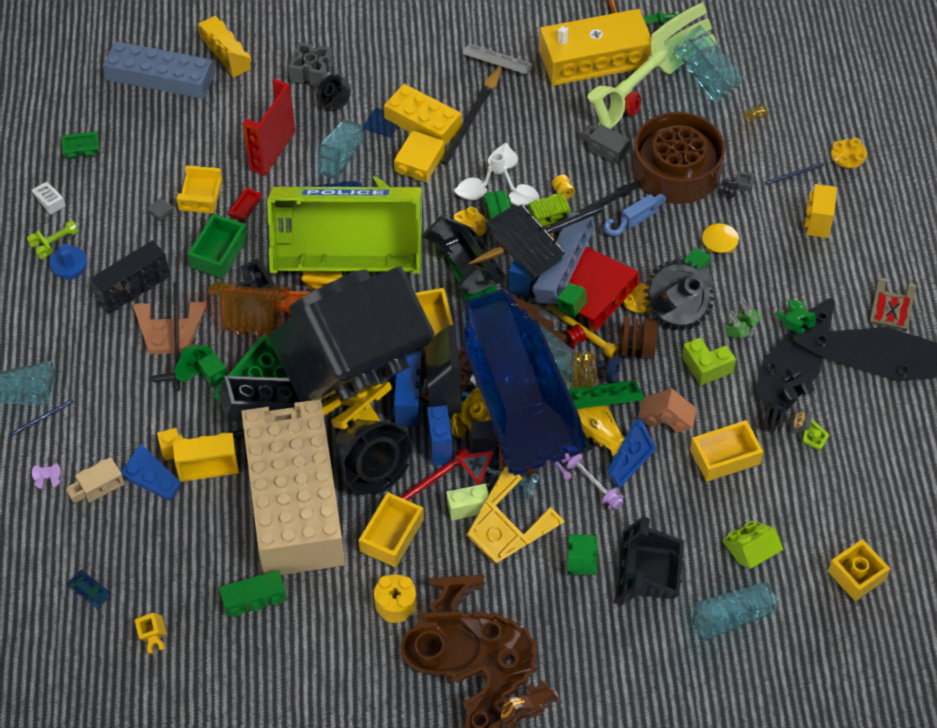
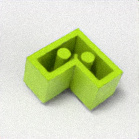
M700 337L685 343L683 346L682 358L700 386L734 372L736 359L727 345L710 352Z

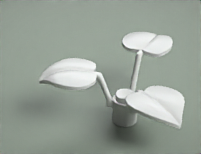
M507 143L497 148L488 158V173L483 183L478 178H468L454 189V192L461 198L467 200L480 199L487 193L485 186L488 183L491 171L495 174L504 172L510 189L513 191L509 194L513 205L519 206L523 204L528 206L530 202L539 199L538 192L529 185L521 184L516 189L513 187L507 169L517 164L518 157Z

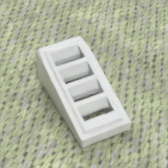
M48 182L32 189V193L50 215L66 206L63 197Z

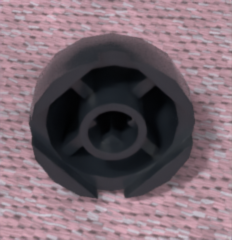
M330 74L322 80L318 87L320 88L319 94H316L317 102L320 105L331 110H337L344 107L349 101L351 88L343 77L338 74Z

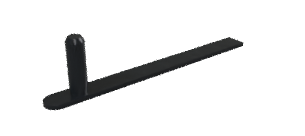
M174 282V343L176 368V365L180 358L178 285ZM175 372L152 376V381L155 383L175 380L176 390L180 391L181 389L180 381L175 377Z

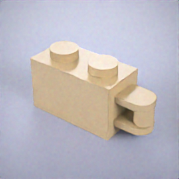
M110 457L75 475L77 482L68 486L66 491L73 502L86 498L90 503L125 483L121 472Z

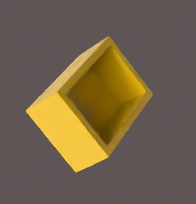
M444 288L415 293L434 330V335L447 325H454Z
M747 420L693 437L690 448L706 482L759 465L763 456V450Z
M220 433L213 436H200L199 438L173 441L174 460L180 482L239 473L233 433Z
M387 492L359 539L360 552L396 568L424 520L423 507Z

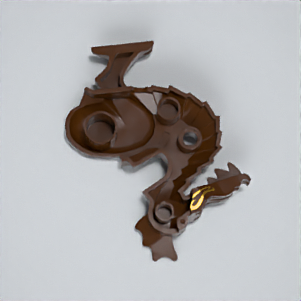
M484 575L429 578L430 585L443 590L442 594L429 605L432 613L418 612L419 619L415 628L406 632L402 638L401 656L412 669L430 676H446L447 683H457L473 675L485 678L487 681L485 688L462 702L463 707L467 711L466 725L462 728H516L520 720L540 715L545 708H549L551 702L559 703L558 692L551 689L542 680L539 682L541 688L531 685L527 686L530 695L520 693V697L507 698L517 692L518 687L528 683V678L537 670L535 666L538 659V654L536 653L537 643L536 640H532L526 627L521 628L511 618L508 620L495 612L488 614L478 611L477 613L466 614L456 611L461 602L472 591L480 590L484 587ZM506 659L514 660L510 665L504 663Z

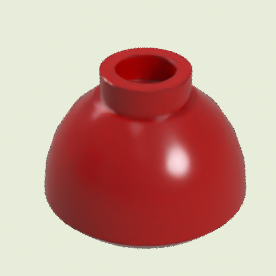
M631 92L625 97V112L630 116H635L641 106V95L639 92Z

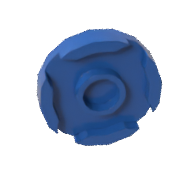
M68 244L58 246L59 249L50 258V268L53 274L66 280L75 279L82 275L83 270L88 265L87 257L83 250L75 246H68Z

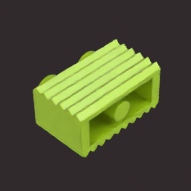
M563 193L560 195L553 194L547 198L536 199L529 203L530 217L534 216L542 227L554 224L568 217L571 213Z

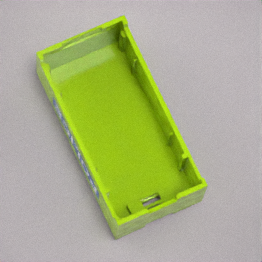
M422 187L272 188L267 199L270 273H277L278 271H360L364 269L368 271H389L402 266L404 271H413V274H420L422 264ZM279 218H283V232H279ZM286 218H291V232H287Z

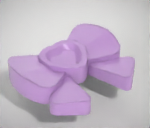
M57 463L51 467L43 468L35 465L32 469V476L36 481L34 485L42 489L44 478H50L52 486L56 488L61 483L59 480L61 476L60 466Z

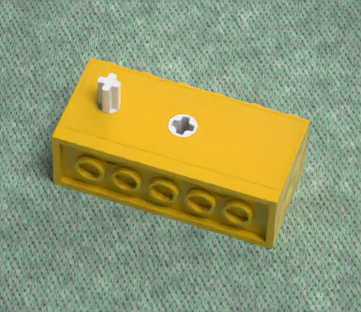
M640 9L540 27L539 52L551 85L554 86L637 70L651 55V36Z

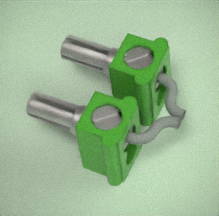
M745 299L739 301V304L743 310L737 316L733 311L727 314L731 320L725 327L728 337L743 338L748 335L752 337L755 324L761 319V315L756 310H751Z

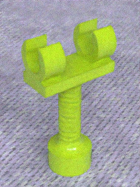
M73 220L65 223V228L47 238H44L40 231L27 237L31 247H36L40 242L43 246H39L35 250L40 259L53 254L49 243L51 244L67 234L73 236L79 233Z

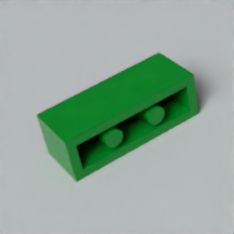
M279 570L219 587L227 618L231 616L238 617L245 612L259 611L263 607L279 605L287 601L286 591Z

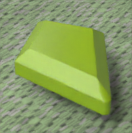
M811 419L810 429L804 431L803 443L821 451L829 438V434Z

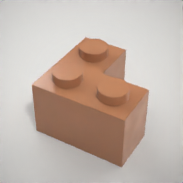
M671 388L643 397L638 417L650 427L666 423L676 432H682L693 428L697 409Z

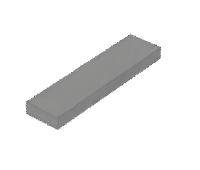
M469 44L463 50L465 55L524 74L532 70V63L473 44Z

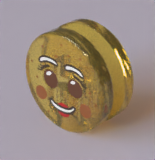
M577 352L573 356L572 374L577 388H583L585 385L588 388H592L596 384L597 365L592 352H585L584 355L582 352Z

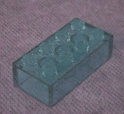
M701 25L687 33L673 49L676 56L683 61L688 71L695 76L698 83L703 86L709 97L716 104L732 93L744 79Z

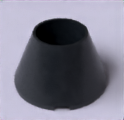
M364 419L348 422V427L340 429L335 439V449L345 484L353 492L360 495L370 493L376 495L388 490L400 480L409 466L407 461L409 454H412V441L409 434L404 428L393 422Z

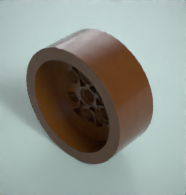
M668 112L657 115L645 122L636 135L632 164L634 178L640 182V188L648 195L652 194L654 197L663 194L666 197L665 202L687 204L701 200L712 193L720 181L725 155L723 136L710 121L692 113Z

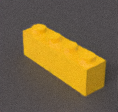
M213 16L198 23L201 38L233 78L251 69L249 53L244 52L239 41L236 42L234 35L231 31L228 32L223 21Z

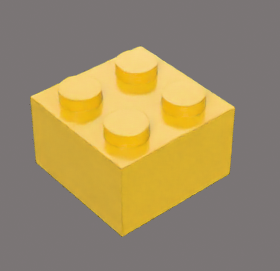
M815 184L814 190L810 191L806 206V213L809 217L805 218L804 227L807 228V235L829 238L835 212L837 187Z
M863 539L832 559L828 569L829 574L854 601H857L886 581L890 571L888 565Z

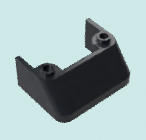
M441 215L421 235L422 238L434 242L436 245L435 249L440 254L450 256L462 274L463 278L455 285L456 289L475 295L501 283L506 278L494 258L469 265V262L489 251L471 227Z
M447 325L434 335L433 340L421 349L422 359H426L427 379H424V391H428L429 407L447 405L448 414L461 413L460 371L455 325Z

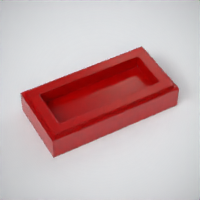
M246 187L229 210L228 216L245 222L262 199V193Z

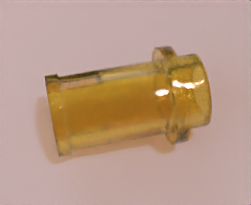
M758 104V107L744 111L747 122L759 117L764 118L768 114L767 107L764 104Z

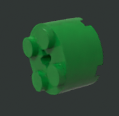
M569 534L568 575H597L598 536L591 534Z

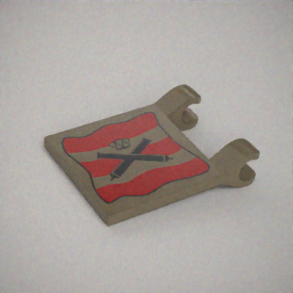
M879 278L870 323L907 331L916 285L909 284L905 296L884 291L886 279Z

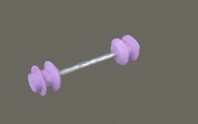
M567 448L561 455V462H568V469L578 467L604 493L602 503H609V510L620 508L623 504L624 496L622 494L617 495L618 490L616 488L607 491L580 464L582 454L576 455V448Z

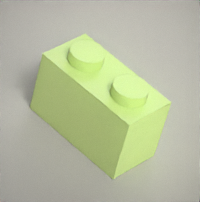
M486 484L446 492L451 521L478 515L489 495Z

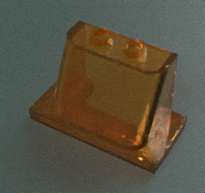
M216 281L208 287V294L220 296L221 329L235 331V334L253 332L255 336H262L263 334H271L280 327L281 300H285L291 295V287L272 286L268 289L235 286V283Z

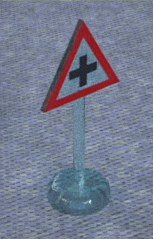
M494 451L455 456L477 485L481 484L485 472L498 477L502 473L488 467ZM533 473L528 482L520 480L517 483L526 487L524 498L528 501L531 500L540 478L539 474Z

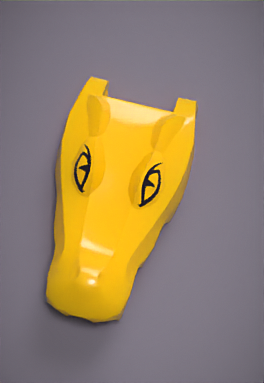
M606 405L574 409L579 419L578 427L581 433L584 432L587 438L592 437L593 442L599 443L601 447L605 445L606 448L611 450L612 456H615L625 437L618 429L609 408ZM573 409L567 410L569 417L574 419Z

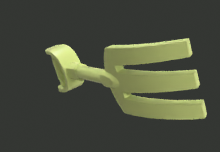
M703 2L674 17L652 34L651 55L629 78L622 81L616 88L598 86L588 94V100L593 103L600 121L598 126L602 124L611 129L619 122L625 111V97L654 68H658L663 73L671 74L692 57L717 45L715 36L711 34L678 51L691 40L712 29L708 18L672 36L688 23L707 13ZM607 94L610 95L611 99L609 111H607L603 100Z

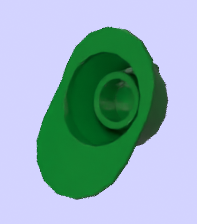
M191 344L186 346L182 350L176 365L175 377L179 381L185 382L196 376L200 372L198 361L212 354V349L206 345Z

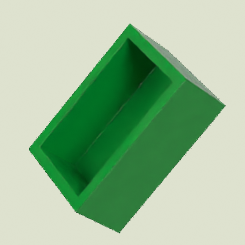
M212 214L188 253L190 268L224 279L248 239L246 224Z

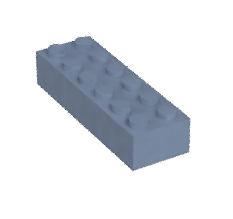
M118 41L114 42L103 64L106 80L204 99L215 75L213 60Z

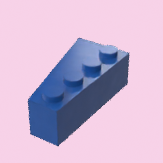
M417 351L406 358L410 367L393 377V386H396V389L392 394V401L394 402L392 419H395V423L401 427H419V395L421 393L422 371L421 351Z

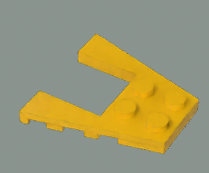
M386 381L375 387L371 385L363 389L361 393L343 402L340 401L338 395L322 403L323 416L340 405L352 406L331 420L333 427L346 429L348 421L351 419L355 421L360 417L358 414L363 409L368 410L371 407L370 402L373 400L378 401L392 389L390 382Z
M510 464L504 467L466 534L494 564L565 522L550 507L523 534L496 507L522 479Z

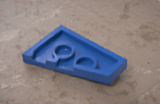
M635 419L607 471L615 487L621 488L657 449L642 419Z
M140 444L121 470L123 479L169 501L173 499L181 487L180 481L142 444Z

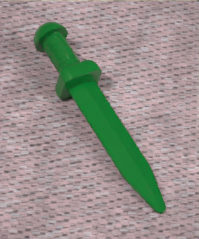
M658 11L654 15L643 16L645 24L658 23V25H661L664 21L678 16L679 13L673 11L672 13L664 14L662 11Z

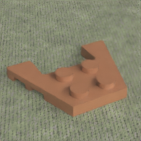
M190 302L189 318L179 319L180 353L186 346L191 345L196 335L195 331L198 325L201 324V318L207 310V302ZM133 304L149 354L175 353L174 319L151 320V304Z

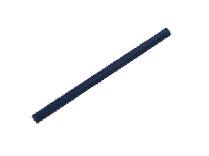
M819 163L765 181V185L822 167L824 164Z
M73 399L63 403L62 405L54 408L53 410L43 414L42 416L34 419L33 421L14 430L10 433L11 436L21 432L22 430L32 426L33 424L52 415L53 413L61 410L62 408L72 404L74 402Z

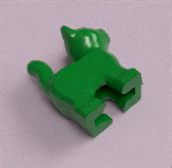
M788 299L789 313L785 315L781 311L775 312V316L780 318L788 329L796 333H804L806 331L801 328L803 324L808 328H812L815 325V313L808 312L804 308L805 305L802 301Z

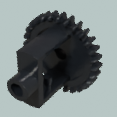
M674 259L672 264L670 261H666L665 266L660 264L658 266L659 270L655 268L652 271L654 275L650 274L648 276L651 281L645 282V285L649 288L644 289L643 292L649 295L644 297L643 300L650 302L645 307H652L649 315L655 313L654 319H661L660 326L666 322V329L671 328L673 325L674 331H677L679 326L684 331L687 325L690 330L694 325H700V321L706 320L704 315H710L708 309L713 308L714 305L709 302L715 300L710 294L714 293L715 290L708 287L715 283L712 275L705 267L697 271L698 264L692 268V261L685 265L684 259L680 260L679 264L677 259Z

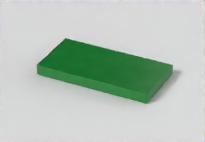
M635 380L560 390L562 402L565 408H568L566 410L572 409L571 403L574 409L643 400V393Z

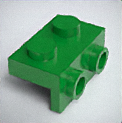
M97 131L61 135L64 158L76 159L78 156L94 157L96 154H100Z

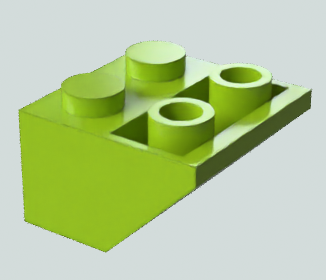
M757 521L747 522L744 525L745 527L730 532L727 537L722 539L724 545L738 563L749 569L784 550L776 529Z

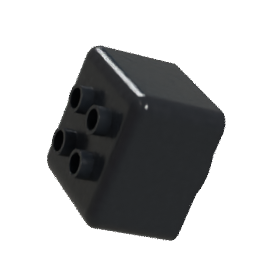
M399 266L372 278L367 269L360 270L316 289L294 302L289 307L292 317L268 336L300 402L324 400L335 394L343 402L361 393L363 389L371 385L373 387L378 386L409 368L410 366L406 358L428 345L434 338V330L402 266Z

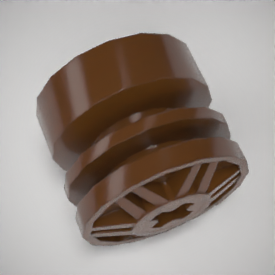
M625 317L620 331L619 346L622 357L627 356L628 348L631 349V357L633 358L636 354V349H640L641 358L654 359L657 319L645 318L641 327L638 326V319L634 317L633 326H629L630 318Z

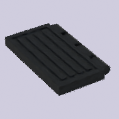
M523 204L518 207L513 205L486 222L485 227L533 280L561 262L565 251L557 242L551 245L555 240L545 229L540 231L543 227L534 216L528 218L531 213Z

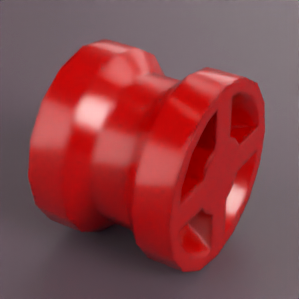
M579 324L574 325L571 330L567 329L563 332L564 335H567L570 347L577 346L578 342H584L587 338Z

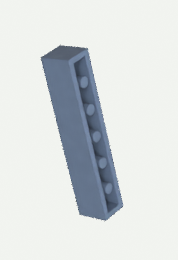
M571 212L568 218L580 213ZM592 217L565 227L559 233L556 242L565 251V254L562 256L561 262L539 275L537 282L533 285V294H535L538 303L558 304L557 297L568 285L595 228Z

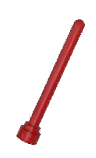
M463 447L456 452L457 454L455 456L467 455L470 453L466 448ZM455 457L401 495L400 498L407 501L453 468L462 464ZM472 457L463 458L462 460L467 464L472 460Z

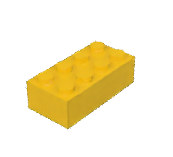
M403 84L384 105V119L410 133L413 130L443 140L445 145L462 127L461 112L406 84Z

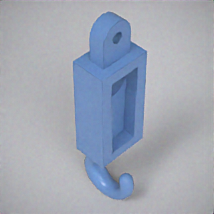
M652 194L646 196L622 211L621 224L617 230L609 228V224L614 222L613 219H609L604 224V231L610 236L620 235L625 227L630 229L656 214L658 206L666 201V197L663 194L655 197Z

